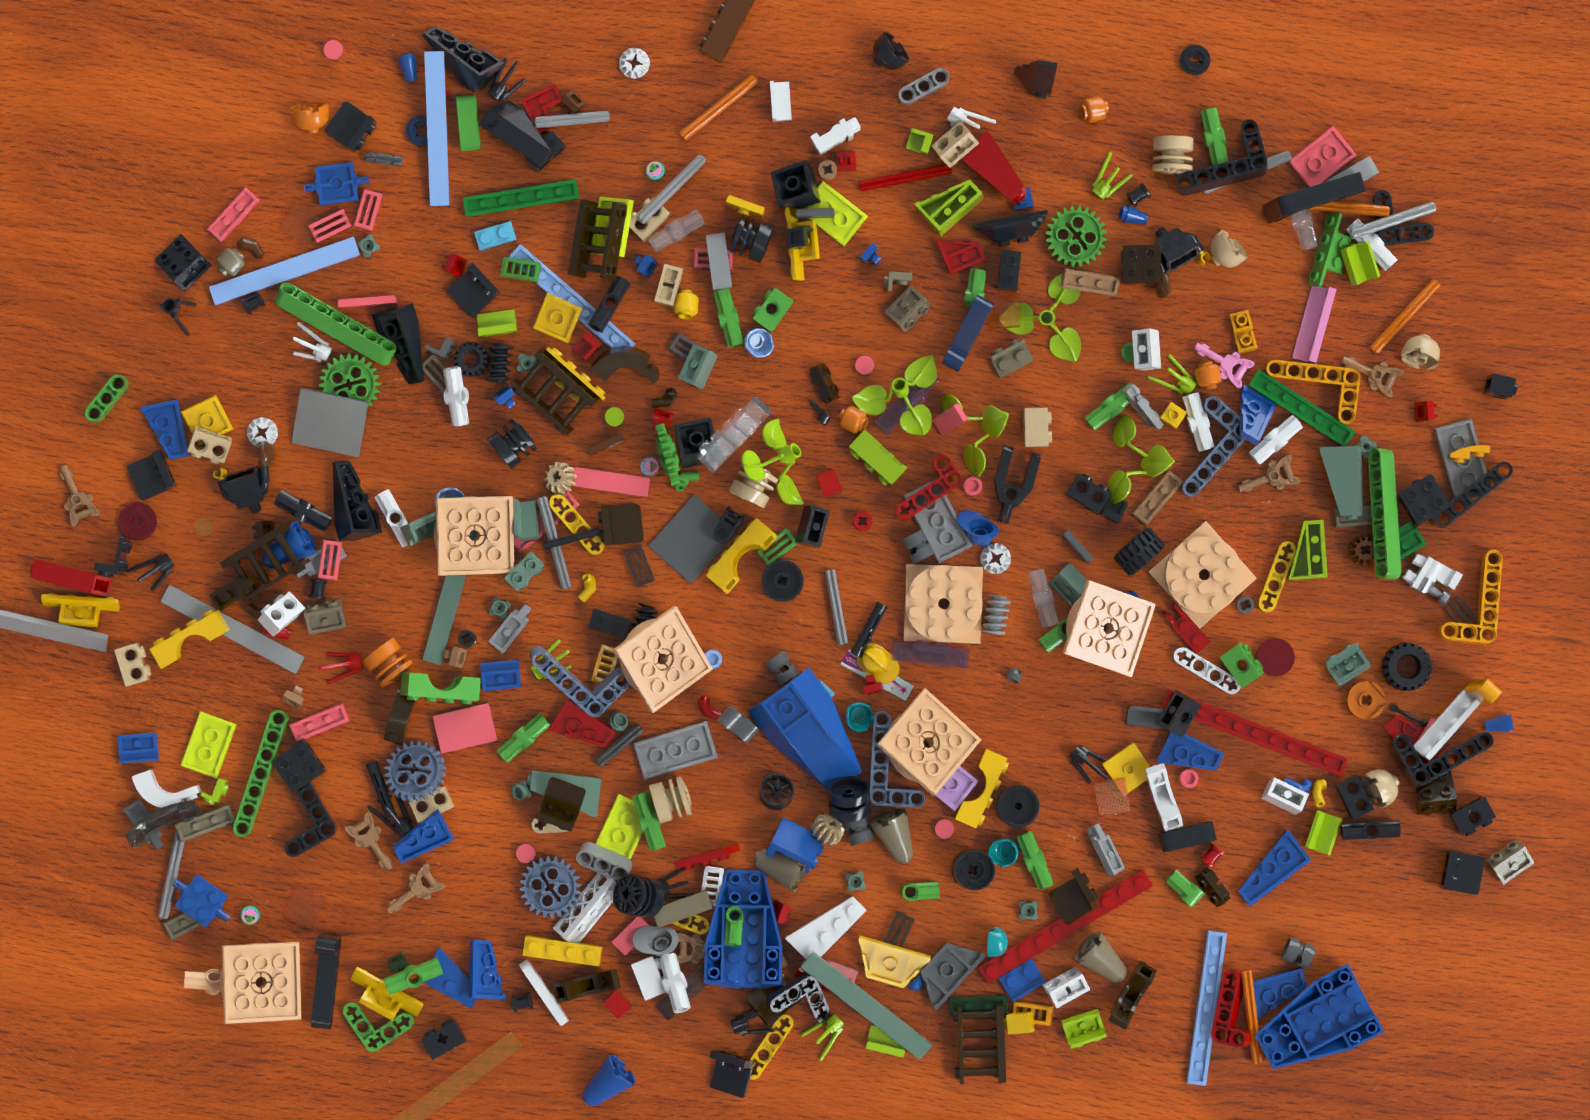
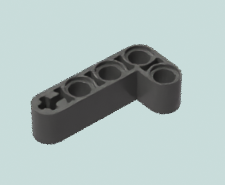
M729 705L717 719L746 743L759 731L756 725L732 705Z

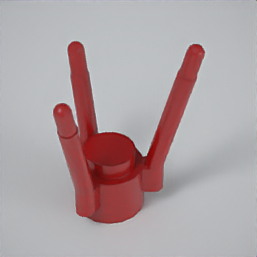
M355 652L326 653V656L349 658H346V662L318 667V670L321 671L347 666V670L350 671L328 680L327 684H331L352 674L359 673V670L363 669L361 654L356 655Z

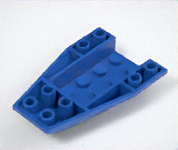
M810 667L748 711L770 743L826 790H828V785L835 779L847 776L855 777L862 772L833 699Z
M726 870L705 943L704 984L722 988L751 989L779 986L782 983V943L765 872L762 870ZM732 906L741 908L744 915L741 946L737 947L724 945L726 912ZM738 913L730 915V919L733 921L740 918Z
M1347 963L1313 981L1255 1034V1037L1273 1069L1351 1050L1385 1031L1373 1013Z

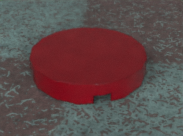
M143 503L129 504L119 515L118 526L121 533L134 541L149 538L157 527V516L154 510Z
M1273 638L1266 640L1260 645L1257 650L1256 659L1262 664V670L1265 674L1281 676L1290 671L1294 664L1295 655L1293 648L1288 642L1283 639Z

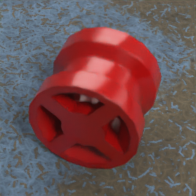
M859 512L854 516L853 524L857 530L866 531L872 525V517L867 512Z

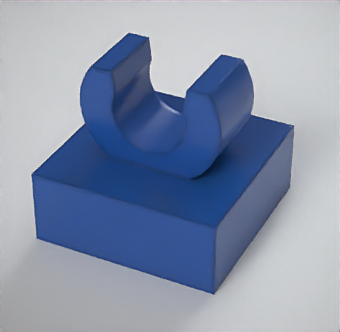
M1030 187L1026 188L1027 193L1024 200L1014 206L1015 211L1034 207Z
M872 243L860 256V259L865 264L870 259L877 265L882 260L875 253L879 247Z
M648 254L645 255L644 259L637 255L633 261L638 265L637 271L648 279L659 263Z
M506 385L493 395L499 405L505 402L509 409L516 405L511 398L515 393L509 385Z

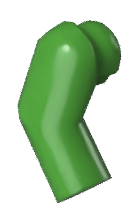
M699 471L680 473V484L674 485L675 489L681 492L690 481H699Z

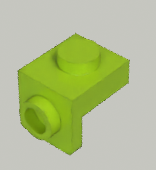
M218 778L212 795L201 792L200 796L204 797L203 801L210 804L220 802L222 796H226L228 792V780Z

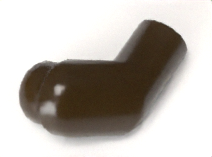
M669 387L662 398H653L652 408L671 406L677 398L676 389Z

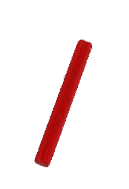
M947 164L862 180L858 183L859 190L863 192L948 175L952 173V167L949 168Z

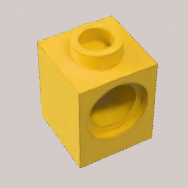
M1170 402L1160 416V420L1175 430L1187 412Z
M1033 1011L1007 1014L1004 1019L1005 1030H1008V1034L1031 1033L1035 1031Z

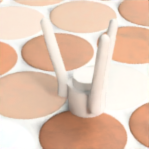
M954 107L947 119L951 122V127H954L961 121L979 129L980 125L967 119V116L996 123L994 119L966 111L961 107L960 109Z
M297 322L300 328L320 344L317 343L314 346L293 337L294 341L314 350L313 354L316 356L293 352V355L316 360L320 363L322 360L326 362L332 351V348L329 347L330 343L323 341L306 326Z

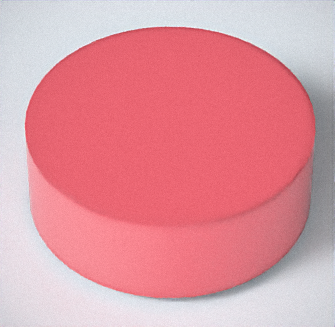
M331 40L324 45V54L328 59L337 60L342 56L343 47L338 41Z
M861 356L856 360L855 369L861 375H868L874 369V361L869 356Z
M969 477L964 481L963 489L970 496L978 495L982 490V482L977 477Z
M1185 769L1179 775V782L1183 787L1193 788L1198 783V774L1192 769Z
M941 819L935 825V832L940 838L946 839L952 836L954 826L950 820Z
M522 844L516 851L517 859L522 863L531 862L536 855L534 847L530 844Z

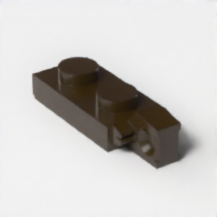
M254 575L246 580L242 576L210 594V597L218 610L221 611L251 592L249 587L258 581Z

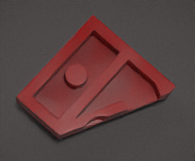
M936 241L950 275L986 260L979 242Z

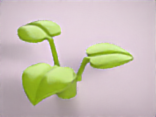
M1061 273L1051 281L1048 288L1049 295L1057 299L1050 310L1042 311L1039 317H1032V308L1026 303L1019 302L1010 306L999 320L1006 329L1020 335L1031 332L1034 328L1033 321L1040 320L1043 325H1050L1057 332V335L1050 339L1049 344L1053 355L1060 359L1075 362L1078 360L1081 352L1080 336L1074 329L1069 327L1060 332L1054 324L1056 317L1053 311L1060 301L1064 304L1076 302L1081 291L1061 288L1063 275Z
M932 355L925 356L910 364L905 371V379L896 378L893 380L888 396L886 390L879 385H871L864 388L852 397L855 405L868 415H879L886 410L885 402H888L894 393L898 398H904L909 408L900 418L903 430L913 435H926L932 425V415L929 409L922 404L912 408L907 397L909 394L908 385L913 387L916 384L919 388H927L934 384L937 379L934 357Z
M949 393L943 394L941 403L942 413L957 403L962 410L963 407L955 396ZM992 405L984 408L982 417H967L969 421H983L981 424L984 432H987L973 446L967 444L963 451L965 465L976 477H981L986 466L984 452L977 447L978 444L989 436L993 438L1000 436L1009 416V413L1003 412Z
M1126 414L1119 419L1114 428L1113 441L1119 447L1127 444V446L1145 458L1141 461L1143 470L1126 472L1125 474L1123 471L1117 470L1111 476L1108 483V493L1111 494L1109 499L1113 505L1125 499L1129 494L1131 480L1128 476L1145 474L1155 477L1163 473L1175 462L1161 445L1152 447L1148 454L1132 445L1130 440L1134 439L1136 435V426L1132 418Z
M779 419L772 420L763 427L762 436L768 447L779 452L778 456L760 464V459L756 453L750 450L746 451L741 457L743 469L751 480L761 481L765 477L762 467L777 460L788 464L778 477L780 482L776 485L777 492L786 504L803 505L804 502L795 484L789 476L785 475L789 468L795 464L794 460L801 456V450L795 443L789 446L786 445Z

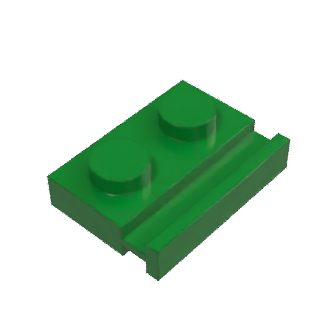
M1413 521L1399 528L1401 560L1427 545L1413 524Z

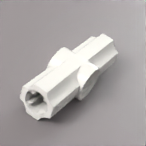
M1358 218L1346 231L1349 233L1350 229L1364 224ZM1374 232L1354 239L1357 243L1370 242L1375 261L1384 271L1397 261L1396 257L1384 246L1381 238Z
M461 367L443 369L446 384L444 401L449 405L452 425L469 424L466 404L469 400V393L467 388L463 386Z
M1199 393L1182 397L1187 412L1188 426L1194 435L1198 452L1214 448L1209 429V419L1207 413L1203 410Z
M1291 415L1278 428L1275 427L1263 438L1264 440L1249 452L1250 456L1260 465L1270 455L1286 445L1288 440L1302 429L1303 426L1297 418Z
M388 489L374 498L403 548L408 544L400 527L408 524ZM394 513H399L401 517L400 522L392 523L391 516Z
M665 954L659 958L664 976L662 983L670 997L673 1012L683 1013L691 1008L685 989L687 988V981L684 974L680 971L676 954Z

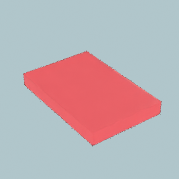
M1332 126L1288 163L1307 187L1324 183L1356 157L1357 154L1335 127Z
M489 703L433 716L441 754L498 740Z

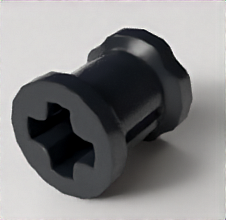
M1143 183L1132 192L1126 193L1133 207H1137V204L1145 198L1151 197Z
M258 291L247 299H241L249 315L260 306H266Z
M311 579V594L308 595V598L325 600V584L328 581Z
M465 630L460 633L458 641L463 647H471L476 644L477 637L474 632ZM469 633L470 638H473L472 642L465 644L466 641L463 640V636H467Z
M530 991L525 995L511 996L514 1012H518L519 1009L528 1007L532 1009L534 1007Z

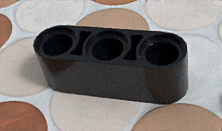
M1213 821L1159 833L1163 852L1217 840Z

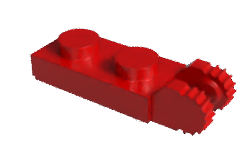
M1173 603L1171 605L1172 609L1179 614L1180 618L1175 621L1166 610L1162 614L1171 623V627L1197 654L1211 641L1176 603Z

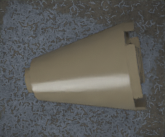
M904 808L895 809L896 813L890 814L887 811L872 819L870 825L895 862L904 864L911 860L913 849L907 811Z
M763 848L761 851H757L754 857L756 867L790 891L796 892L799 888L796 886L799 881L802 882L806 873H804L806 865L778 851H775L773 857L765 854L767 849Z
M1098 931V934L1094 932L1088 936L1079 946L1081 948L1079 954L1077 952L1074 954V959L1079 964L1114 983L1123 981L1127 976V968L1100 931Z

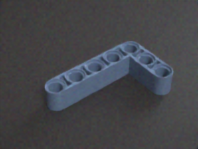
M1214 396L1204 400L1203 410L1224 428L1227 433L1182 484L1181 492L1186 497L1197 495L1245 440L1236 433L1237 426H1240V417L1219 398ZM1210 400L1215 401L1217 404V408L1214 411L1209 410L1207 407V403ZM1223 413L1230 414V423L1222 421ZM1225 440H1230L1233 443L1232 450L1224 448ZM1213 454H1217L1221 459L1218 465H1214L1211 462ZM1200 469H1205L1208 472L1206 479H1201L1198 476ZM1188 483H1192L1195 486V492L1192 494L1188 493L1185 489Z
M536 646L531 649L529 654L533 665L591 717H599L630 685L625 678L621 682L616 681L619 676L624 675L622 668H615L591 691L543 647ZM537 655H544L541 660H535ZM551 667H557L555 672H549ZM565 679H571L569 684H562ZM605 690H611L609 695H603ZM579 691H584L581 697L576 696ZM593 703L598 704V706L594 709L589 708L590 705Z
M879 711L873 718L870 800L874 805L920 807L925 803V795L920 790L887 788L889 756L877 746L875 738L880 733H887L891 727V718L887 712ZM884 714L887 716L888 720L885 725L877 723L878 715ZM880 752L886 757L885 761L881 764L875 761V755ZM877 772L884 774L885 778L881 783L874 781L873 777ZM876 791L883 793L884 797L880 802L873 800L872 796ZM895 792H900L903 796L902 801L899 803L892 801V795ZM914 793H919L922 796L919 804H914L911 801V796Z

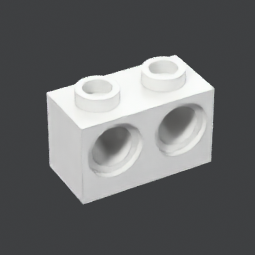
M290 591L284 596L280 594L273 601L274 604L272 606L268 604L260 611L262 615L258 621L273 637L295 620L305 609Z
M1076 966L1043 984L1050 1001L1056 1008L1090 990L1083 974Z

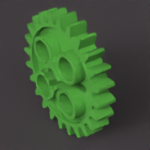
M1072 205L1069 212L1066 208H1063V214L1060 212L1056 213L1058 219L1051 218L1054 224L1047 225L1051 229V231L1045 232V235L1050 236L1045 242L1051 243L1047 250L1053 249L1054 252L1051 256L1058 255L1057 262L1063 259L1064 266L1068 262H1071V268L1074 267L1075 263H1078L1079 268H1081L1082 262H1085L1088 266L1089 259L1095 262L1096 257L1094 255L1101 256L1102 254L1099 249H1105V246L1101 244L1102 242H1107V239L1102 237L1107 231L1101 230L1105 223L1099 224L1098 222L1101 217L1094 218L1095 211L1089 214L1088 207L1085 211H1082L1081 205H1079L1077 210ZM1074 219L1082 220L1083 226L1081 228L1074 227ZM1065 223L1069 224L1075 234L1079 233L1081 235L1079 240L1087 247V250L1083 249L1077 239H1072L1073 233L1065 226ZM1060 230L1066 231L1068 238L1065 240L1059 239L1058 232ZM1086 234L1094 235L1095 241L1093 243L1086 242L1084 238ZM1070 246H1078L1080 249L1079 254H1071Z
M348 353L347 359L341 354L340 361L333 358L334 364L327 363L329 369H322L326 375L319 377L324 380V383L319 384L320 387H324V390L321 392L340 395L341 392L346 391L348 398L368 401L369 406H374L371 400H378L375 393H381V391L376 389V387L382 385V383L376 382V379L381 376L374 375L377 368H370L372 362L366 364V357L359 360L358 354L352 359V355ZM356 367L361 370V375L358 378H354L352 375V371ZM336 373H341L343 376V380L339 384L334 381ZM366 379L364 383L353 385L352 389L345 387L337 391L334 390L337 386L348 384V380L356 382ZM360 386H364L367 390L363 397L359 396L357 392Z
M664 423L656 425L655 429L658 437L655 439L658 456H662L659 458L661 467H663L665 475L668 474L671 486L680 484L678 471H680L677 453H675L677 452L675 444L672 442L670 435H667Z

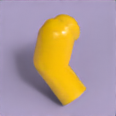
M584 574L582 577L584 590L578 597L584 603L596 591V581L591 574Z
M1317 779L1313 786L1312 796L1316 806L1319 808L1325 805L1321 791L1327 788L1325 779Z

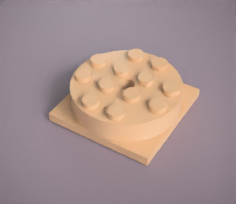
M513 496L436 498L434 543L437 550L438 576L509 573L514 568ZM472 530L477 532V537L474 540L467 536Z
M1207 521L1148 571L1199 629L1257 579L1239 559L1236 552L1223 541ZM1200 570L1208 571L1207 580L1199 578Z
M906 564L904 641L981 644L983 567ZM945 598L948 600L949 607L947 609L939 607L938 602L940 599Z
M1086 580L1082 595L1072 606L1067 618V640L1062 653L1132 677L1156 604ZM1105 624H1107V629L1104 632L1103 627H1101V625L1104 626Z
M672 606L656 619H650L637 625L628 634L625 641L613 649L621 662L625 679L639 692L651 713L657 711L713 670L677 606Z
M924 688L908 708L894 720L890 729L877 743V746L889 756L893 766L901 775L919 783L934 797L982 739ZM923 740L928 742V748H924Z
M299 942L222 946V970L219 985L223 998L224 1024L301 1019ZM261 976L263 984L257 987L253 982H256L257 978Z

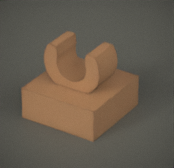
M453 646L452 651L444 650L443 657L450 659L448 665L463 668L468 650Z
M296 685L293 692L286 690L282 702L300 710L304 698L301 697L303 688Z

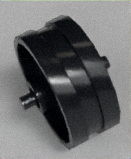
M779 773L770 774L765 777L759 790V798L762 804L774 811L783 810L788 807L794 795L792 781L787 776ZM776 780V785L773 786L769 781ZM779 781L784 782L786 785H779ZM765 784L771 789L762 791ZM789 788L791 794H787L782 791ZM764 795H771L769 801L764 797ZM780 796L788 798V800L783 803ZM778 800L779 804L772 803V801Z

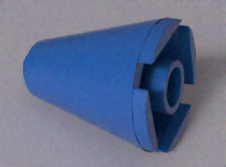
M296 520L289 525L290 529L284 532L286 535L284 537L300 560L315 554L317 550H314L316 544L307 529L303 530L300 527L302 523ZM274 541L270 547L281 565L291 563L279 542ZM263 552L262 561L264 565L274 569L265 552Z
M611 1055L607 1057L584 1089V1102L589 1106H597L633 1087L636 1080L632 1071L629 1070L627 1072L624 1068L626 1064L617 1056Z

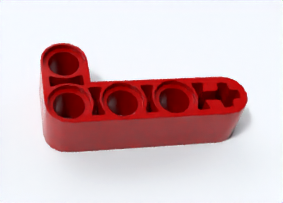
M938 455L934 459L933 467L939 475L938 479L897 506L896 516L900 520H909L960 485L961 475L948 456ZM945 459L947 467L944 469L938 468L937 460ZM949 475H955L958 478V482L955 485L948 483L947 477ZM934 485L941 487L942 493L940 495L932 494L931 488ZM923 496L926 499V504L918 506L915 503V498ZM909 501H911L913 507L917 509L915 512L913 511V508L908 511V516H905L904 514L900 515L901 507L906 509L910 506V504L908 503Z
M1228 969L1224 972L1211 1037L1220 1044L1233 1047H1247L1252 1040L1250 1033L1246 1030L1235 1028L1243 994L1242 971L1239 969ZM1229 992L1233 993V1000L1231 1002L1227 998ZM1226 1010L1229 1012L1228 1020H1225L1223 1017ZM1222 1029L1225 1031L1224 1039H1221L1219 1036ZM1239 1034L1243 1036L1241 1044L1237 1040Z

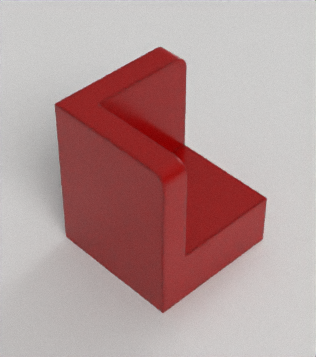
M588 331L573 347V350L585 362L602 346Z
M834 469L816 476L825 497L843 491Z
M616 989L603 1001V1004L617 1019L633 1006L619 989Z

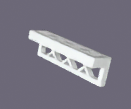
M1462 690L1413 745L1415 750L1426 760H1431L1481 702L1478 699H1474L1465 690Z
M597 873L583 890L582 894L579 895V901H574L575 908L570 907L568 909L569 913H565L553 929L567 942L580 943L613 902V891L617 881ZM604 876L607 880L602 886H599V881ZM593 893V898L587 901V896ZM581 907L580 914L578 916H574L577 908ZM569 922V927L563 932L561 928L565 923Z

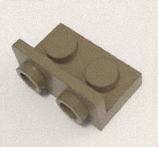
M889 271V275H885L884 288H888L887 292H892L893 281H896V285L907 286L908 282L912 281V273Z
M910 285L885 311V314L903 332H906L915 325V322L921 316L928 312L931 304L919 291Z
M1018 338L1010 342V347L1003 350L1001 347L992 352L993 356L989 359L1000 379L1034 361L1025 344V340L1020 341Z
M329 599L323 603L314 602L305 606L304 617L309 635L347 627L342 599Z
M1518 839L1508 843L1506 847L1492 854L1486 860L1503 885L1535 863L1526 847Z

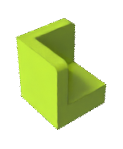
M912 128L906 149L928 155L934 135Z

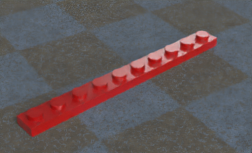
M1168 689L1161 708L1165 709L1174 691ZM1193 699L1201 704L1193 720L1332 774L1342 776L1348 761L1347 758Z
M1142 869L1098 895L1099 898L1096 900L1100 907L1070 924H1065L1062 918H1059L1010 947L1001 956L993 957L978 966L989 984L1153 885Z

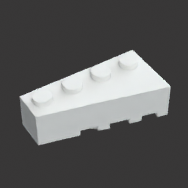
M851 896L785 936V939L805 959L813 951L821 957L865 913L866 908Z

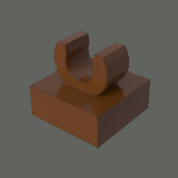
M572 90L562 97L561 100L563 102L560 107L563 108L567 105L570 108L567 114H573L582 109L586 102Z

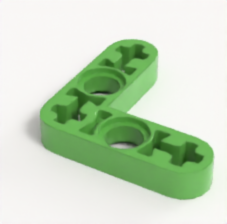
M349 1002L343 1008L345 1018L365 1048L371 1052L378 1051L409 1030L414 1024L413 1015L403 1012L395 1017L393 1021H389L376 1030L358 1003ZM348 1006H351L352 1008L356 1007L357 1010L355 1011V1014L357 1015V1017L361 1014L363 1018H360L355 1023H353L352 1020H354L355 1017L353 1014L349 1015L347 1013L349 1011ZM402 1016L405 1018L409 1017V1026L406 1024L399 1027L402 1031L399 1032L393 1022L396 1021L399 1024L402 1021ZM364 1021L368 1024L366 1032L358 1030L357 1025L359 1022ZM386 1027L394 1028L395 1034L393 1037H387L384 1034ZM380 1032L382 1038L386 1040V1042L383 1043V1041L380 1040L379 1042H377L378 1047H370V1038L375 1040L379 1037L377 1033Z

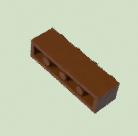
M727 0L726 4L722 3L717 12L720 14L717 21L713 19L708 30L711 32L708 38L704 36L701 41V53L722 64L755 0Z

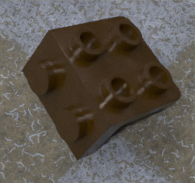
M1158 244L1123 245V251H1121V261L1123 262L1121 280L1123 284L1136 286V284L1160 283L1161 246Z
M640 505L601 507V511H598L599 523H603L600 538L601 542H605V546L637 543L644 540Z
M1431 768L1434 773H1438V768ZM1451 770L1424 786L1415 788L1418 815H1431L1439 812L1449 813L1456 810L1457 795ZM1416 774V780L1422 782L1421 775Z
M551 777L535 819L545 824L554 825L561 830L571 832L577 821L586 790Z
M1078 868L1071 872L1074 877L1072 880L1049 892V897L1065 924H1070L1100 907L1096 900L1099 898L1094 888H1089L1087 884L1090 881L1085 872L1081 874Z
M783 973L781 985L753 989L745 997L746 1002L755 1012H761L759 1017L766 1026L773 1025L786 1011L803 999H799L780 1012H773L767 1007L766 999L768 996L789 983ZM795 988L788 992V997L795 994Z

